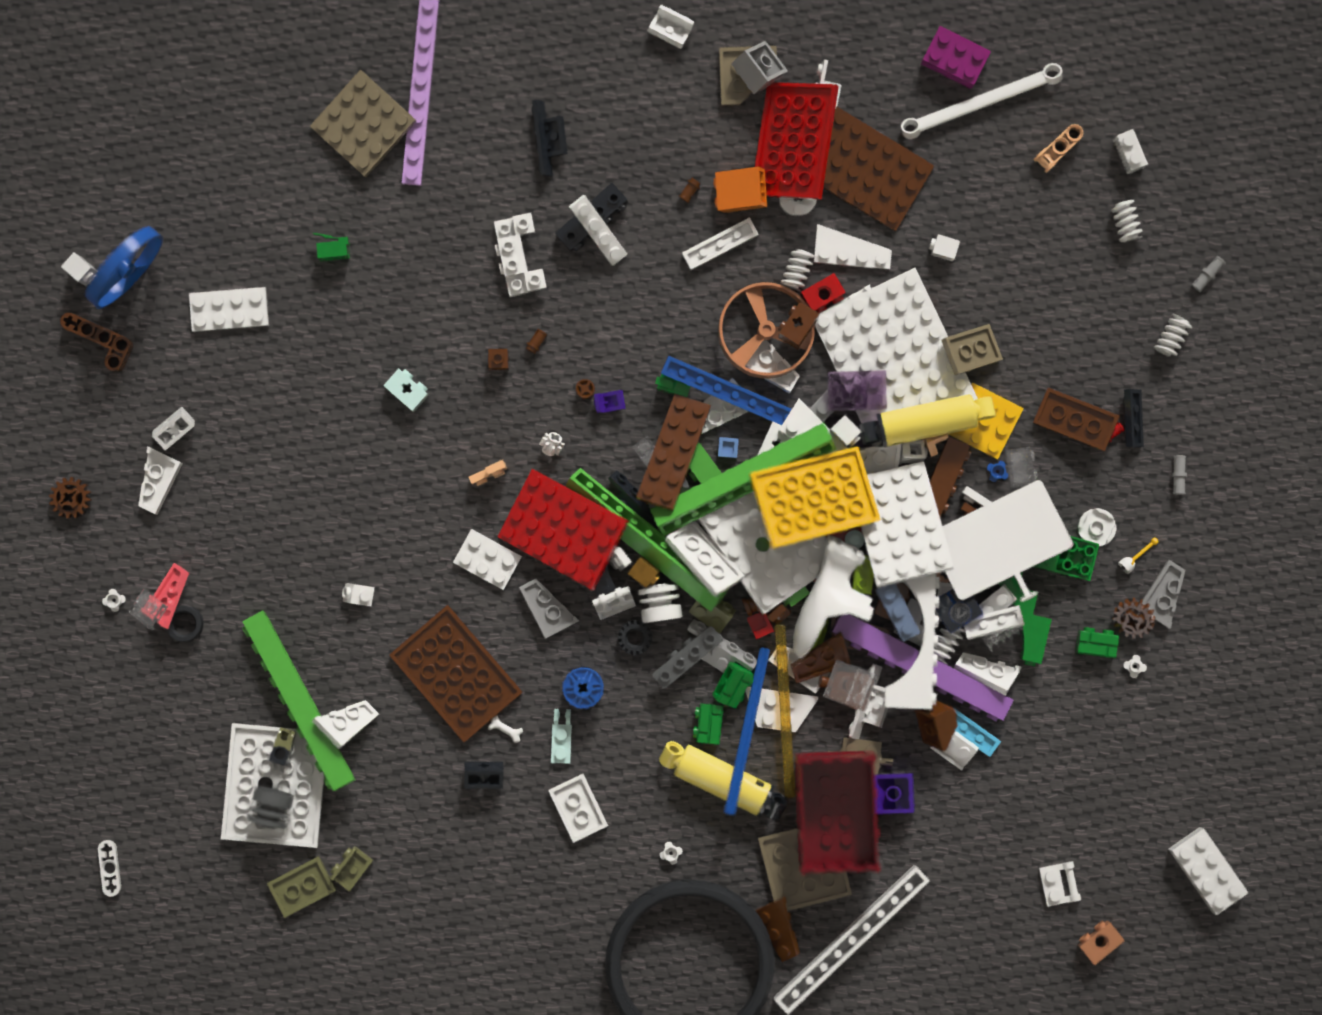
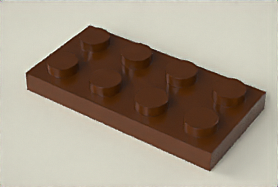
M1048 387L1033 424L1105 452L1120 416Z

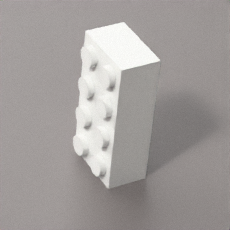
M1197 828L1168 849L1212 913L1219 914L1248 894L1241 881L1203 828Z

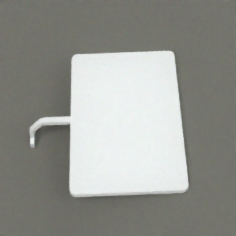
M1039 480L942 526L953 564V569L945 572L958 598L961 600L1014 575L1025 594L1021 601L1028 600L1037 595V593H1029L1020 572L1070 549L1073 545L1043 483Z

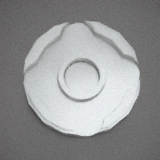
M1100 508L1090 509L1079 519L1078 533L1081 539L1103 546L1109 543L1115 536L1116 524L1113 516L1108 511Z

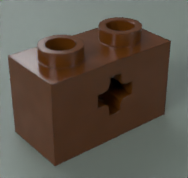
M802 302L791 308L788 313L789 319L787 322L783 321L778 328V338L797 350L819 319V313ZM798 322L801 323V325H798L797 328L794 327V324H797Z

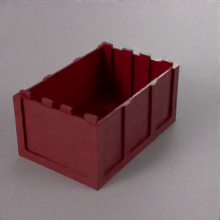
M872 750L794 753L798 866L801 875L820 872H880L877 848L879 829L876 821V797L878 795L875 788L874 768L876 753Z

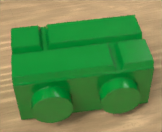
M1084 627L1083 630H1078L1075 653L1116 658L1119 635H1114V631L1103 630L1102 633H1097L1095 628Z
M730 661L712 695L719 703L737 708L738 704L744 700V693L747 687L752 685L754 674L746 667Z
M700 703V707H696L695 718L698 719V726H694L693 738H697L696 742L720 745L723 705Z

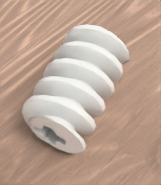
M1134 200L1117 203L1111 210L1113 213H1118L1113 217L1114 220H1120L1115 224L1116 227L1121 228L1117 232L1118 235H1124L1119 239L1120 242H1128L1142 237L1138 236L1142 229H1136L1141 223L1134 222L1138 214H1132L1136 207H1130L1135 202Z
M796 249L797 251L791 252L794 258H789L788 260L791 265L786 266V270L789 272L783 274L787 280H781V284L801 292L798 288L805 287L801 280L808 279L804 272H810L806 265H813L809 258H815V255Z
M1172 314L1174 319L1168 320L1170 325L1165 326L1167 332L1161 333L1163 339L1157 340L1159 345L1154 346L1156 351L1169 357L1171 355H1178L1174 349L1182 348L1178 344V342H1185L1181 336H1188L1189 333L1185 329L1193 328L1187 320L1176 314Z
M961 627L951 633L948 628L940 629L943 636L938 635L939 642L934 649V655H937V659L947 664L944 659H951L948 652L955 653L952 645L959 646L956 639L963 640L960 632H966Z

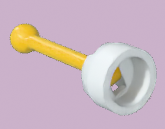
M1152 538L1151 543L1133 558L1125 557L1118 562V565L1120 567L1124 566L1125 569L1123 571L1129 574L1135 568V560L1153 545H1157L1158 539Z

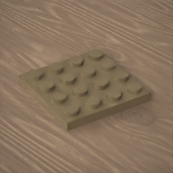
M360 70L310 127L363 176L367 177L417 120Z
M797 828L758 838L773 900L775 901L786 896L787 903L785 905L787 911L852 895L846 872H820L801 875L798 866Z

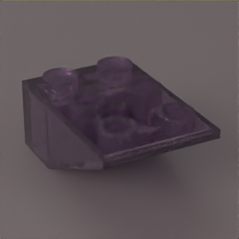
M886 370L828 372L829 411L886 410Z

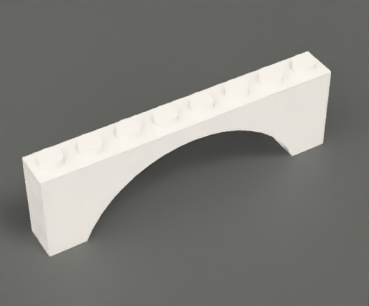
M936 574L902 581L911 590L919 604L923 618V641L919 655L910 670L900 680L885 688L884 707L932 709V705H936V694L933 693V686H936L937 674H933V666H937V655H934V647L938 645V635H934V627H938V616H935V608H939V597L935 596L936 589H939L940 578L936 577Z

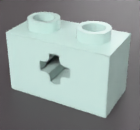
M398 368L383 386L414 412L429 396L426 393L428 389L421 382L416 384L411 380L414 376L406 369L402 372ZM411 384L410 389L412 391L410 393H403L405 391L404 385L409 386Z

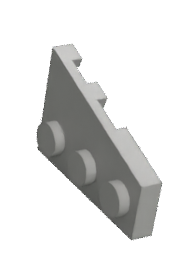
M1171 560L1166 562L1142 599L1143 605L1149 603V610L1154 609L1153 616H1156L1155 620L1168 629H1171L1173 614L1177 606L1176 603L1185 570Z
M537 579L519 587L544 639L579 622Z

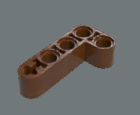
M73 313L62 315L60 324L64 329L109 349L104 361L107 369L113 372H120L124 369L133 349L131 340ZM68 319L78 323V327L69 325L67 323ZM91 325L92 332L86 335L84 329L86 326ZM108 333L110 338L107 342L103 343L102 336ZM122 341H126L127 347L121 351L119 344ZM118 358L119 365L116 368H112L111 361Z

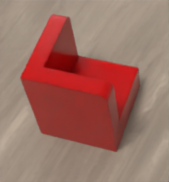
M759 612L747 618L756 639L774 632L766 613L762 614Z

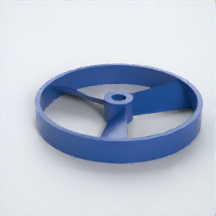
M150 226L142 228L131 235L99 268L87 288L86 299L97 309L105 308L119 299L154 261L161 249L163 237ZM148 242L139 258L133 264L132 260L139 247Z

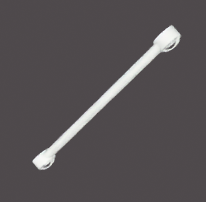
M1048 64L1044 67L1043 71L919 119L908 118L901 124L902 135L907 139H914L920 135V132L1046 83L1057 84L1062 80V68L1058 64ZM1050 70L1058 72L1055 77H1049L1046 74ZM908 125L916 126L913 132L904 130Z

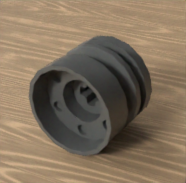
M255 786L252 800L260 804L259 806H250L249 810L257 814H248L247 820L266 828L286 829L288 823L280 820V818L289 819L290 815L282 812V809H291L295 796L284 791Z

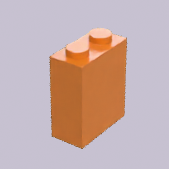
M752 167L715 172L714 187L717 193L715 206L718 208V211L734 212L767 207L765 169Z

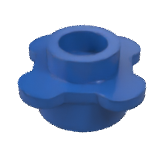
M999 461L997 464H989L987 466L992 482H996L998 479H1007L1008 473L1006 472L1005 462Z

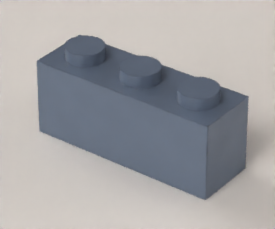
M895 583L875 590L901 642L921 633Z

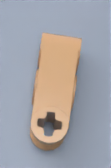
M1077 124L1070 125L1033 160L1037 161L1045 169L1044 172L1047 173L1079 142L1083 136L1082 127ZM1076 130L1078 132V138H1071L1069 136V131ZM1056 143L1064 145L1065 149L1063 152H1058L1055 149Z

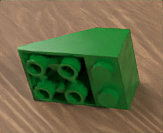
M1070 536L1073 542L1070 549L1032 567L1090 581L1099 544Z

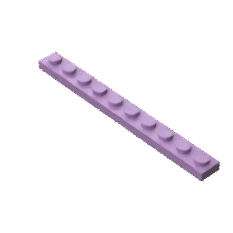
M439 0L419 1L409 114L417 121L406 134L402 184L421 186Z

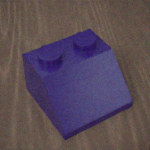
M914 773L875 775V788L878 795L876 797V814L915 812Z

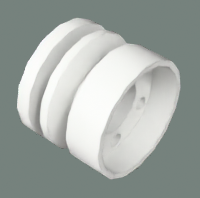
M665 583L651 585L638 590L639 595L647 594L648 599L639 600L640 603L649 604V608L641 610L643 623L683 617L681 605L672 604V600L679 598L680 595H671L670 591L678 590V585Z

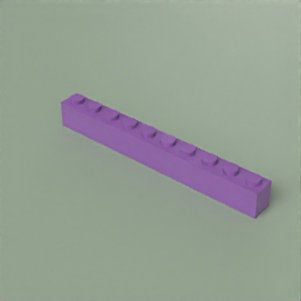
M850 614L838 615L831 629V632L835 633L834 635L841 631L844 640L852 642L850 646L859 651L864 648L869 651L867 655L877 660L879 657L885 659L884 664L894 669L896 666L902 668L901 672L903 674L910 670L920 652ZM938 660L937 666H933V674H937L936 691L944 695L947 692L954 695L953 700L961 704L965 701L971 704L969 708L979 713L981 710L987 712L986 717L996 722L998 719L1004 720L1014 701L1013 699Z

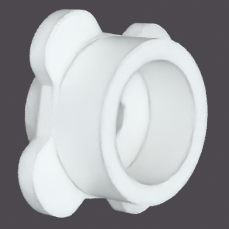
M111 589L102 602L103 605L110 607L113 612H117L119 606L126 601L124 595H119L115 589Z
M1134 655L1131 660L1125 661L1123 665L1130 672V677L1136 678L1140 672H1145L1147 666L1141 662L1138 655Z
M666 842L665 849L660 853V858L666 859L672 865L676 864L678 856L682 854V848L674 846L672 842Z

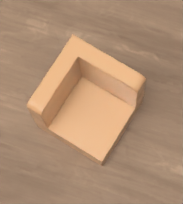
M948 434L923 439L931 457L938 455L935 444L947 440Z

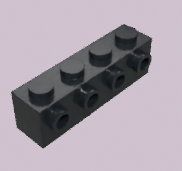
M611 183L590 203L605 224L608 225L613 220L611 216L616 212L620 214L626 209L628 200ZM576 216L555 233L556 237L570 252L573 250L579 251L585 245L583 241L588 237L592 239Z

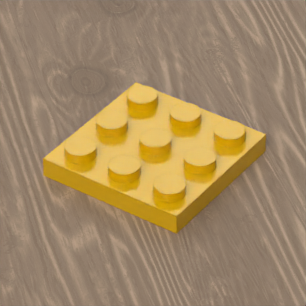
M972 382L971 385L978 399L992 397L996 416L991 419L978 421V427L949 433L948 435L998 460L1024 408Z

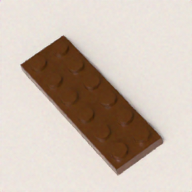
M674 394L638 491L637 500L674 511L711 405Z

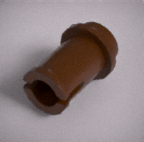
M694 178L687 180L688 184L679 195L687 203L690 202L697 189L700 190L699 186L701 183Z
M537 328L531 340L526 343V349L533 354L539 352V347L547 337V334Z

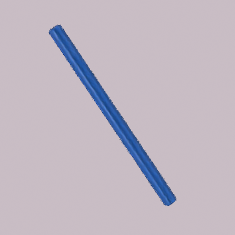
M761 647L758 654L724 811L727 815H734L736 812L770 649Z

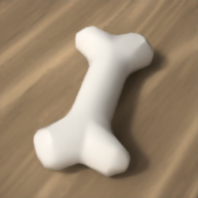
M497 715L491 719V723L488 725V730L498 729L509 735L514 743L520 742L519 736L523 732L522 728H510L500 722Z

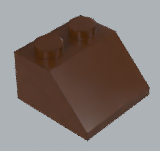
M936 701V705H932V709H914L923 743L942 752L946 751L958 726L956 720L957 713L954 708Z

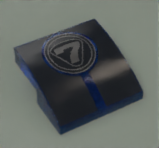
M954 588L939 596V608H935L950 634L984 615L973 595L961 600L958 598Z

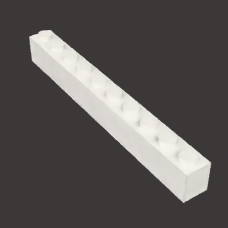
M913 865L774 996V1000L789 1014L929 882L927 877Z

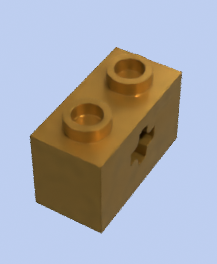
M642 556L628 573L645 587L649 584L653 586L661 576L658 573L660 570Z

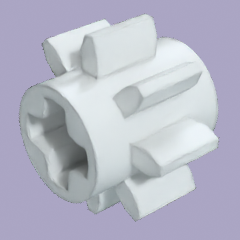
M554 432L549 433V435L545 433L539 445L543 446L542 452L548 456L559 455L565 444L561 442L562 437Z

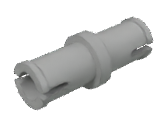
M1216 256L1207 268L1202 269L1201 275L1191 285L1201 292L1210 280L1216 278L1215 275L1226 262L1219 256Z
M1176 455L1173 456V494L1183 495L1186 494V456Z

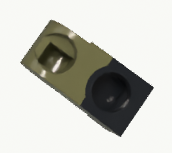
M282 727L279 729L268 761L288 766L296 731Z

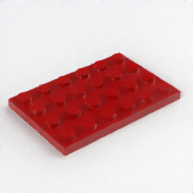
M773 82L767 87L755 167L765 169L767 197L822 200L839 89L838 85Z
M532 469L498 538L594 590L629 521Z

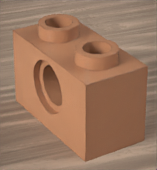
M1104 921L1099 922L1094 927V932L1090 935L1086 933L1079 939V948L1094 965L1125 941L1109 921L1105 923ZM1102 936L1104 943L1101 946H1096V938Z

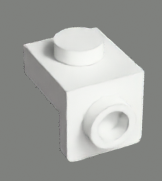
M346 583L342 591L343 602L371 606L374 587Z

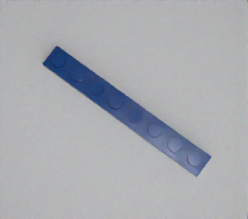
M671 356L667 357L661 371L663 375L779 425H783L792 410L789 407Z

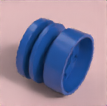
M581 667L575 669L566 676L563 682L565 699L577 708H588L595 705L600 700L604 690L601 676L591 668ZM586 683L588 692L583 691L580 693L578 685Z

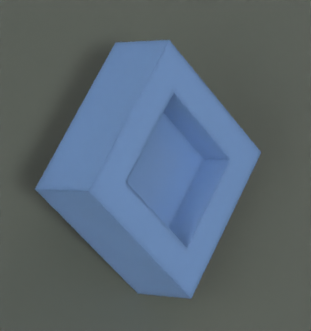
M719 437L718 457L737 458L739 439Z

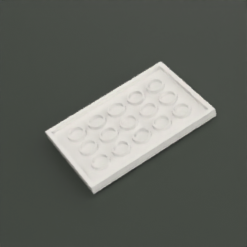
M924 461L868 474L867 477L881 520L863 525L861 528L877 587L952 570V560Z

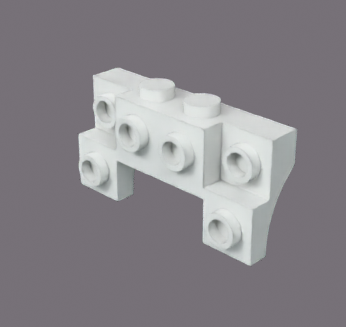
M531 213L494 221L498 240L495 249L497 256H501L502 263H499L501 275L505 274L509 296L523 295L547 288L543 269L529 272L527 270L520 236L535 232Z

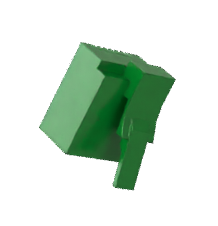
M313 233V235L322 236L325 239L338 240L316 243L317 256L320 261L350 258L348 237L337 238L330 235Z
M661 374V377L657 376L655 382L658 385L657 390L688 397L691 387Z

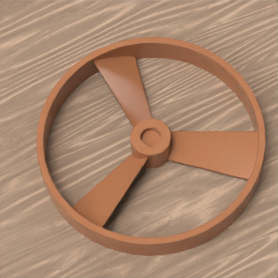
M763 282L746 286L729 299L720 316L718 337L723 353L734 367L749 376L770 379L792 372L805 360L814 341L815 326H813L799 347L806 350L805 354L793 366L773 373L757 372L745 367L763 340L774 338L784 342L778 338L779 327H775L771 321H767L762 294L763 288L784 292L798 303L802 302L808 306L790 288L776 283ZM746 293L760 325L757 329V334L731 354L723 338V317L730 304L740 295Z

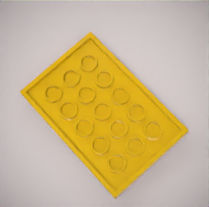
M858 447L749 474L771 549L881 520Z

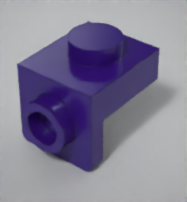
M623 390L594 394V407L597 413L626 409Z

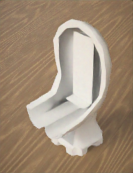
M828 535L826 539L820 573L795 624L793 651L799 658H803L809 652L827 617L850 613L869 621L873 608L869 607L872 598L851 589L849 584L852 571L858 565H861L865 559V556L862 555L863 551L843 542L835 536Z

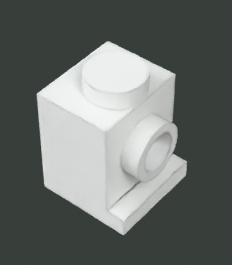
M924 440L901 444L899 464L918 463L927 458V447H925Z

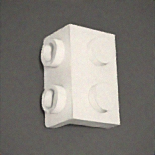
M660 5L647 32L681 49L691 33L694 21L674 12L670 8Z

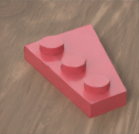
M176 563L172 565L143 611L166 629L169 628L189 572Z

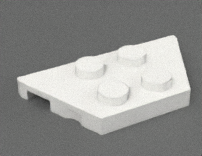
M747 687L745 691L748 700L750 696L751 687ZM762 689L755 719L756 725L761 728L796 732L817 702L818 696Z

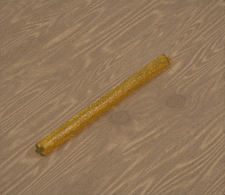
M776 625L775 637L784 791L786 798L795 797L786 628L785 625Z

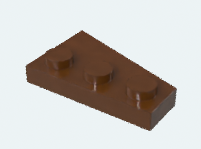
M841 631L808 652L803 658H799L790 664L796 684L851 666Z
M786 896L755 910L763 921L771 943L782 962L800 953L795 931L792 930L790 924V912H787L785 905L787 903Z

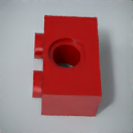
M835 273L803 290L800 295L808 307L817 313H821L827 309L826 305L833 302L835 305L844 299L842 296L846 292ZM822 290L827 291L829 298L822 300L819 297V292Z

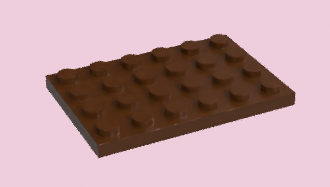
M836 107L823 189L896 231L934 165L841 108Z
M446 605L389 654L463 742H466L523 692L449 605Z

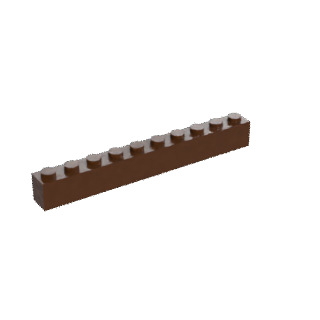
M952 437L947 438L929 480L939 517L941 514L945 515L949 504L946 502L949 496L952 497L957 487L954 485L957 478L960 479L964 469L961 468L963 462L968 461L972 452L969 450L971 445ZM903 582L895 583L904 602H908L912 593L909 591L908 586ZM878 600L873 614L890 621L881 601Z

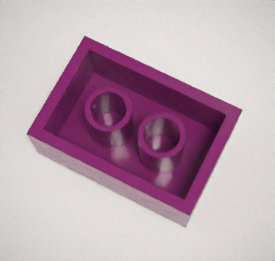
M939 26L921 64L972 89L991 51Z

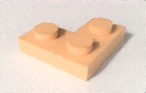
M501 460L485 467V470L469 476L471 484L480 486L487 483V478L491 476L498 478L505 474L504 471L507 470V466Z

